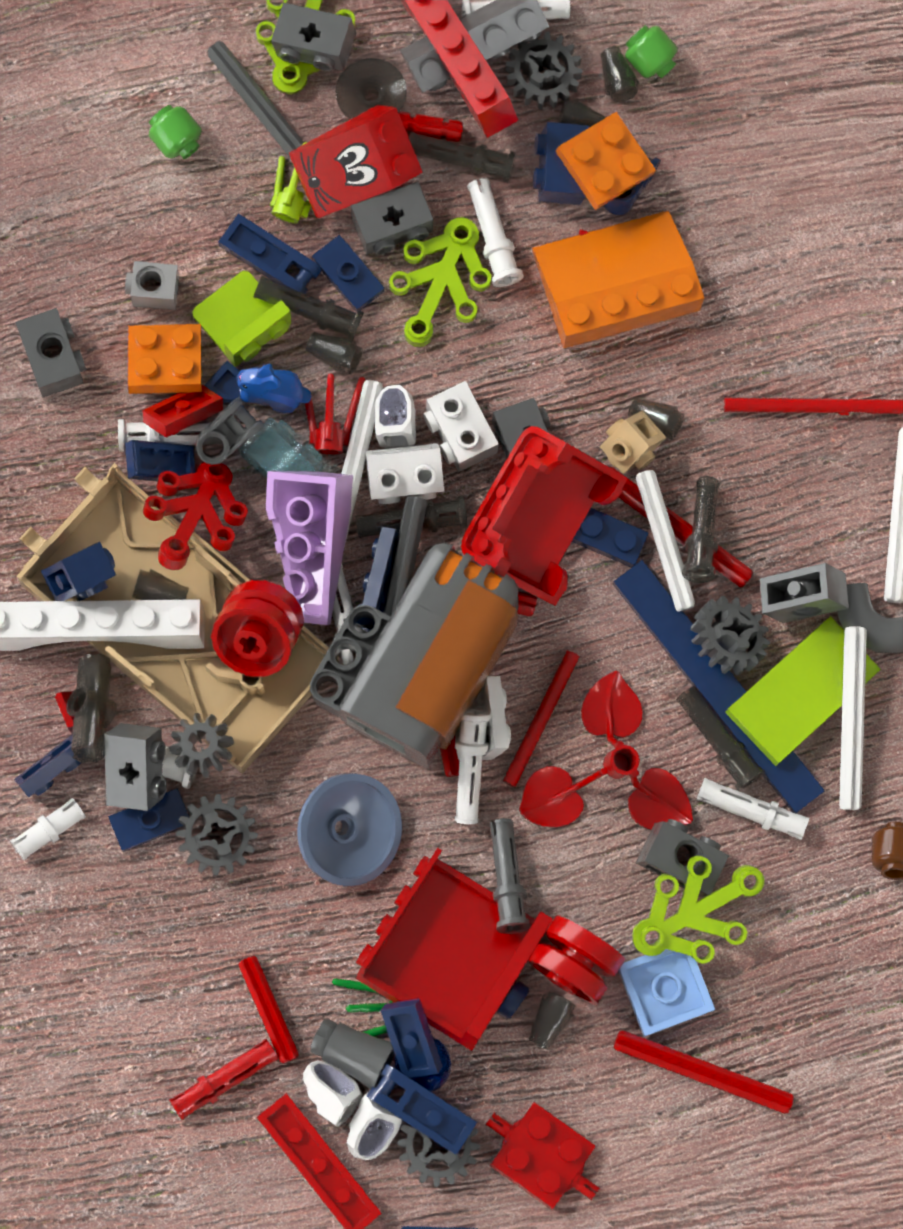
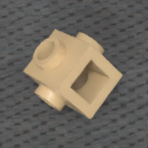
M642 410L625 420L621 418L606 431L609 437L600 448L607 455L609 462L616 468H619L624 474L635 467L640 471L649 465L656 457L653 451L664 441L666 436Z

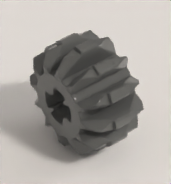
M195 713L193 717L194 724L189 725L187 720L181 719L180 724L184 732L172 731L171 736L178 743L171 745L169 750L171 754L178 755L174 761L178 768L187 765L186 772L189 776H194L200 767L203 777L208 778L210 766L214 765L218 772L224 769L219 761L220 758L231 760L232 753L225 748L232 746L234 739L232 736L225 735L229 730L226 723L216 725L217 718L215 715L210 714L203 723L200 713ZM202 739H206L209 747L206 750L201 747L202 752H198L194 746L195 743L199 740L202 744Z

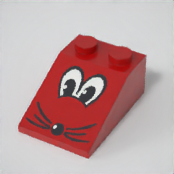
M376 105L289 152V156L316 218L324 217L392 190L423 173L396 107Z

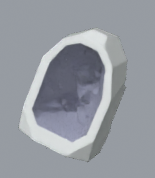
M399 384L385 387L381 390L375 401V433L379 446L382 448L413 446L416 443L414 401L412 395Z
M318 1060L311 1062L303 1073V1082L307 1086L308 1097L317 1106V1113L336 1127L346 1122L356 1110L360 1099L363 1097L357 1082L339 1068Z
M368 1093L359 1101L358 1109L349 1124L350 1132L347 1139L349 1152L355 1158L362 1160L374 1159L386 1151L402 1123V1119L366 1096Z

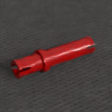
M264 1039L261 1043L233 1059L207 1077H204V1075L197 1078L198 1082L174 1098L169 1099L182 1121L209 1102L213 1105L219 1101L217 1097L279 1058L267 1039Z

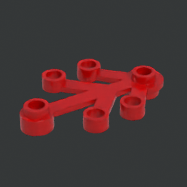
M203 462L195 473L178 476L172 471H164L159 475L156 488L164 496H173L178 490L199 487L197 494L170 500H164L159 496H150L145 501L143 514L151 521H159L164 516L186 512L175 535L161 543L158 561L163 567L169 570H180L186 565L190 554V548L187 543L201 518L211 536V545L219 551L231 549L235 533L231 528L222 525L210 500L213 495H216L225 510L224 520L232 526H240L245 522L248 509L245 504L236 501L232 495L229 486L232 483L233 475L225 464ZM151 507H157L159 510H154ZM219 537H224L227 540H221Z

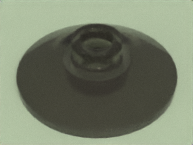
M376 58L358 60L345 68L336 84L337 104L348 119H352L376 105L396 107L398 113H400L406 102L407 88L404 77L394 65L385 60ZM369 93H374L378 96L375 101H367L365 97Z

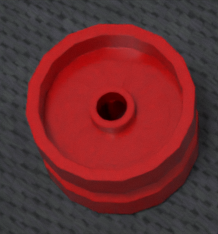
M250 580L239 584L228 595L223 609L214 623L211 633L213 649L220 660L235 672L250 677H266L277 673L287 664L294 645L301 634L304 624L302 607L293 594L278 584L266 580Z
M556 915L547 929L546 935L557 948L548 944H538L527 962L562 990L597 1006L606 992L607 986L604 980L596 973L606 977H615L626 959L615 948L589 930L569 919Z

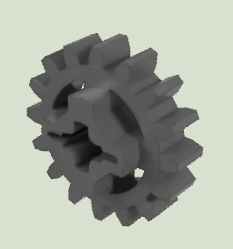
M546 31L544 39L537 38L529 43L522 41L518 43L519 50L511 49L509 51V59L511 61L506 62L505 72L511 74L507 76L506 83L510 86L516 85L513 89L514 97L522 94L525 95L524 105L528 106L534 100L537 101L539 110H542L544 102H549L554 109L557 107L558 98L567 103L570 99L569 91L577 92L579 83L576 80L582 78L583 69L577 68L581 64V56H572L575 48L573 43L566 47L562 45L564 36L560 35L554 41L551 40L550 32ZM559 57L565 63L567 72H565V67L560 65L558 60ZM544 67L549 69V70H546L544 73L538 72V71H542V70L544 69ZM520 69L523 70V74L528 76L529 83L523 79Z
M721 596L717 601L709 600L695 614L694 618L697 621L690 629L698 633L692 639V643L701 645L703 648L698 655L700 657L708 655L711 658L709 666L712 668L717 663L720 664L721 671L724 674L731 668L736 675H740L745 669L748 672L751 671L767 655L765 649L770 645V640L763 637L769 631L768 627L760 626L758 623L763 616L761 614L753 616L750 613L752 609L750 603L744 608L741 607L738 597H735L730 603L725 596Z
M220 794L215 795L213 803H209L207 798L203 796L200 798V808L192 804L187 807L191 814L190 818L181 816L179 822L186 827L185 830L176 831V837L185 840V843L178 847V851L189 852L190 856L185 862L187 865L192 864L194 861L200 863L198 867L199 873H202L206 867H211L213 876H218L220 867H224L226 872L231 874L234 872L232 863L236 862L243 867L247 862L242 854H253L255 851L248 844V841L258 838V833L249 832V827L256 822L255 818L245 820L243 815L248 807L245 805L238 810L234 808V797H231L227 804L222 803ZM217 811L226 812L235 820L228 822L218 817ZM202 816L204 824L202 832L192 837L193 825ZM211 826H215L218 831L232 829L222 838V844L218 845L216 840L209 841L207 839L201 841L211 833ZM241 834L240 846L232 855L229 844L233 837ZM205 848L212 851L218 860L206 858L197 850Z
M401 1126L400 1130L407 1134V1139L397 1141L398 1146L406 1148V1153L402 1154L399 1159L400 1161L410 1160L412 1165L408 1168L407 1173L410 1175L415 1171H419L421 1173L419 1183L421 1184L428 1177L433 1178L434 1187H439L441 1178L446 1177L447 1182L453 1185L455 1184L453 1174L458 1172L465 1178L468 1175L464 1168L465 1163L475 1165L477 1162L474 1157L470 1156L471 1151L480 1149V1144L471 1142V1137L478 1133L477 1129H473L465 1141L461 1159L448 1149H446L448 1152L444 1155L438 1151L425 1158L424 1156L429 1152L432 1145L430 1138L414 1127ZM417 1131L423 1138V1150L415 1157L413 1138ZM431 1161H443L450 1169L434 1171L425 1166Z

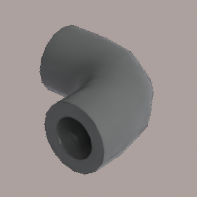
M867 583L847 584L849 608L836 611L843 629L845 630L849 626L866 628V648L874 652L903 653V617L887 618L878 614L872 606Z

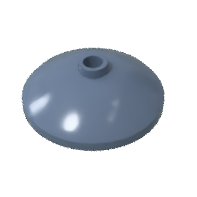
M344 773L323 781L308 796L300 812L297 836L301 854L309 868L327 882L341 886H356L375 879L390 865L401 841L402 819L394 796L381 782L367 775ZM338 821H341L342 829L337 833L335 826Z

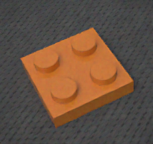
M617 112L561 144L555 151L595 210L648 179L656 172L655 167Z
M201 324L128 326L129 394L202 392Z

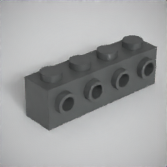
M495 0L460 18V21L485 60L502 57L511 50L510 47L522 41H533L542 34L543 30L549 28L538 0ZM427 37L400 50L414 81L422 93L427 90L436 91L444 87L448 82L447 80L451 79Z

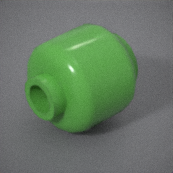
M644 25L625 43L628 47L625 58L644 78H651L655 74L662 78L676 65L672 59L678 51L677 45L659 26L648 28L647 25Z
M167 105L149 121L151 125L149 137L165 157L173 159L181 156L183 159H187L199 149L200 145L197 141L201 136L202 129L184 107L177 106L173 108L171 105Z

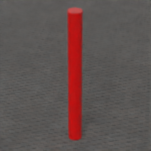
M566 651L503 779L505 784L516 788L580 658L576 653Z

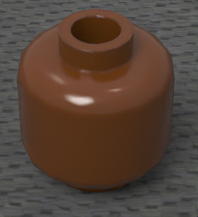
M889 822L886 824V827L877 830L872 837V865L887 879H903V822Z

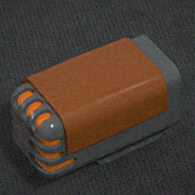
M439 543L434 545L424 557L391 617L368 605H359L348 614L311 679L310 691L315 703L339 717L347 726L409 761L428 769L439 749H447L460 727L463 714L472 707L484 686L486 678L492 672L518 624V586L515 580L507 574L504 577L494 574V567L487 563L484 566L478 564L474 560V556L468 553L464 556L459 554L455 550V546L451 544ZM367 617L375 622L374 628L367 633H361L355 629L356 622L361 618ZM349 649L357 654L355 661L349 665H342L336 661L337 655L343 650ZM331 681L337 684L338 690L335 695L325 698L318 694L319 686L322 683Z

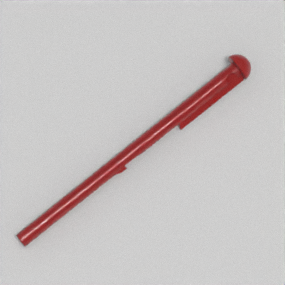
M724 398V412L838 413L843 416H850L849 412L903 414V399Z

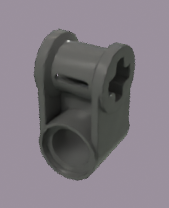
M240 397L226 406L217 415L215 420L197 436L196 450L204 462L209 464L221 463L264 426L261 420L256 421L242 405L243 400ZM236 415L246 425V427H243L234 418V416ZM209 437H218L223 442L222 450L216 455H208L202 449L203 442Z

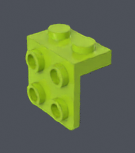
M242 271L193 309L194 319L198 324H201L203 330L235 367L243 361L247 362L254 358L261 351L263 345L271 339L275 340L281 337L291 324V310L282 300L276 304L248 271Z

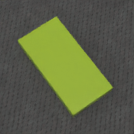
M831 616L725 711L775 766L842 706L845 631ZM867 654L865 684L881 670Z

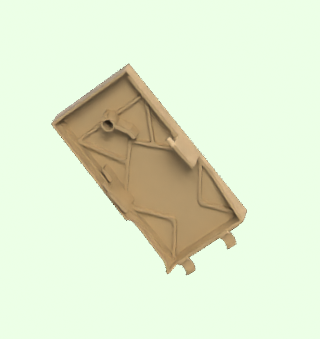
M115 463L102 481L95 477L87 467H84L74 479L89 495L48 540H45L30 526L19 538L35 553L24 565V569L17 575L21 586L39 601H55L41 571L100 541L102 547L107 548L114 558L115 568L113 569L116 576L106 580L109 588L82 601L200 600L205 612L204 648L166 649L127 642H87L178 720L185 719L189 725L194 724V714L200 713L203 723L210 714L216 716V725L226 723L229 730L225 735L232 736L234 739V744L225 748L232 753L231 760L226 761L243 774L311 697V679L329 647L303 626L287 664L279 672L266 677H250L232 670L220 660L214 651L211 633L228 595L237 585L250 581V579L195 532H193L187 543L190 548V554L186 565L180 570H169L163 567L158 561L161 543L165 539L174 536L181 523L171 515L164 516L159 521L147 519L143 514V507L149 496L128 479ZM151 507L154 510H159L157 507ZM73 596L65 601H77V599ZM337 655L336 661L339 663V656Z

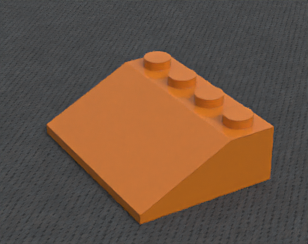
M669 210L591 231L582 236L577 235L532 248L563 349L700 311L704 301V294L694 264Z

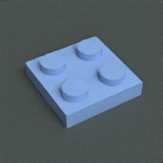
M665 949L659 955H643L627 961L619 969L620 977L643 1037L715 1010L697 961L692 956Z

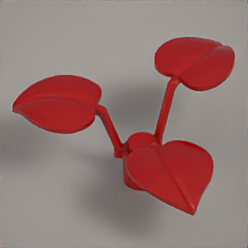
M613 671L597 681L584 698L581 708V719L587 732L595 736L607 734V741L615 747V749L606 754L603 761L604 768L572 785L569 773L560 767L546 766L534 772L525 784L519 807L520 814L529 822L542 827L555 828L575 821L584 808L583 800L576 791L606 774L614 779L630 776L631 784L636 790L628 798V810L632 819L639 826L651 830L654 823L667 822L668 819L678 821L684 825H688L693 821L690 801L677 778L664 769L650 768L643 773L639 782L637 778L639 775L637 768L640 763L638 752L633 747L624 745L622 741L614 738V736L623 738L634 733L641 724L643 714L637 695L628 686L619 671Z

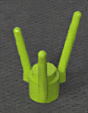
M280 156L274 195L270 203V207L273 208L271 213L280 220L297 224L300 217L307 219L311 205L308 198L306 201L303 200L304 193L296 189L299 177L295 168L289 187H284L282 192L286 158Z

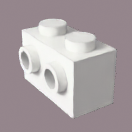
M466 381L426 400L427 412L423 413V417L429 430L432 433L437 431L443 441V444L439 445L448 465L454 463L458 472L497 454L499 443Z
M438 443L365 451L371 499H378L379 504L400 502V496L415 495V497L428 500L436 498V492H445L441 452Z

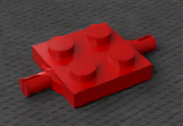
M533 1102L523 1118L513 1125L497 1115L496 1112L492 1114L485 1124L504 1138L501 1149L490 1164V1167L550 1210H553L563 1194L572 1188L585 1195L590 1201L599 1191V1186L581 1175L586 1160L596 1146L537 1103Z

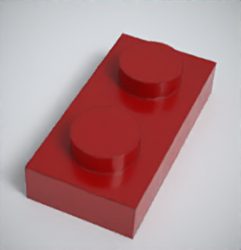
M202 385V392L178 393L142 410L143 423L167 438L222 411L223 398Z

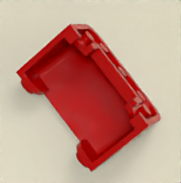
M531 426L523 431L466 530L461 542L462 553L474 556V560L482 566L486 563L494 567V574L504 577L506 574L509 575L521 589L556 606L568 586L567 572L559 566L561 559L594 501L604 506L615 501L620 496L628 478L543 429Z

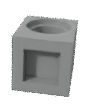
M134 261L133 273L127 272L125 280V294H130L133 307L176 310L180 277L178 265ZM148 280H157L161 283L160 287L155 291H146L142 288L143 284Z

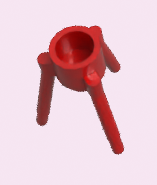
M330 373L327 376L325 421L319 422V428H317L312 399L310 402L305 403L310 431L309 444L314 445V452L338 455L343 453V446L349 445L350 432L356 416L363 384L366 380L365 377L358 379L343 430H341V423L333 422L334 374Z

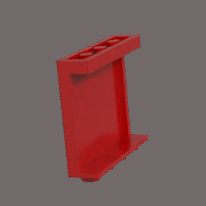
M437 848L431 859L425 855L421 859L413 873L418 879L412 888L405 885L394 902L399 908L394 916L391 917L386 914L379 924L375 934L380 937L374 947L367 943L356 961V964L361 967L355 979L392 1002L420 998L428 1024L473 1051L553 918L541 911L536 919L525 913L526 918L530 920L531 927L528 930L516 934L499 933L496 928V924L499 922L498 903L493 900V892L439 860L442 850Z

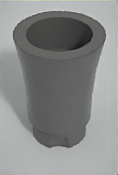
M325 1018L321 1023L310 1046L311 1053L322 1057L323 1061L354 1077L369 1089L377 1087L384 1076L381 1074L386 1064L391 1065L395 1055L390 1041L365 1034L341 1022L337 1024L328 1018Z

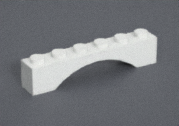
M200 600L0 602V651H20L35 646L75 641L127 642L166 649L204 648L205 612Z

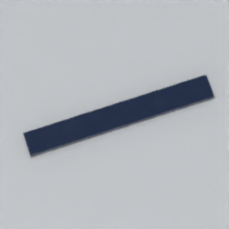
M643 560L613 581V586L791 812L796 814L820 796L825 790L794 751L775 766L725 713L731 705L746 693L745 689L730 670L726 674L722 673L721 665L718 663L711 668L709 666L711 658L708 655L704 657L698 655L703 648L701 645L692 643V639L698 634L690 630L693 625L683 611L676 610L672 597Z

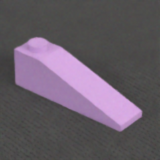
M268 471L266 511L268 520H272L277 540L274 544L277 554L280 553L285 572L283 577L285 589L294 595L302 607L304 623L330 625L351 513L353 475L310 471Z

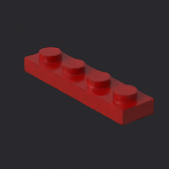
M287 1093L257 1116L260 1123L344 1229H364L382 1214Z

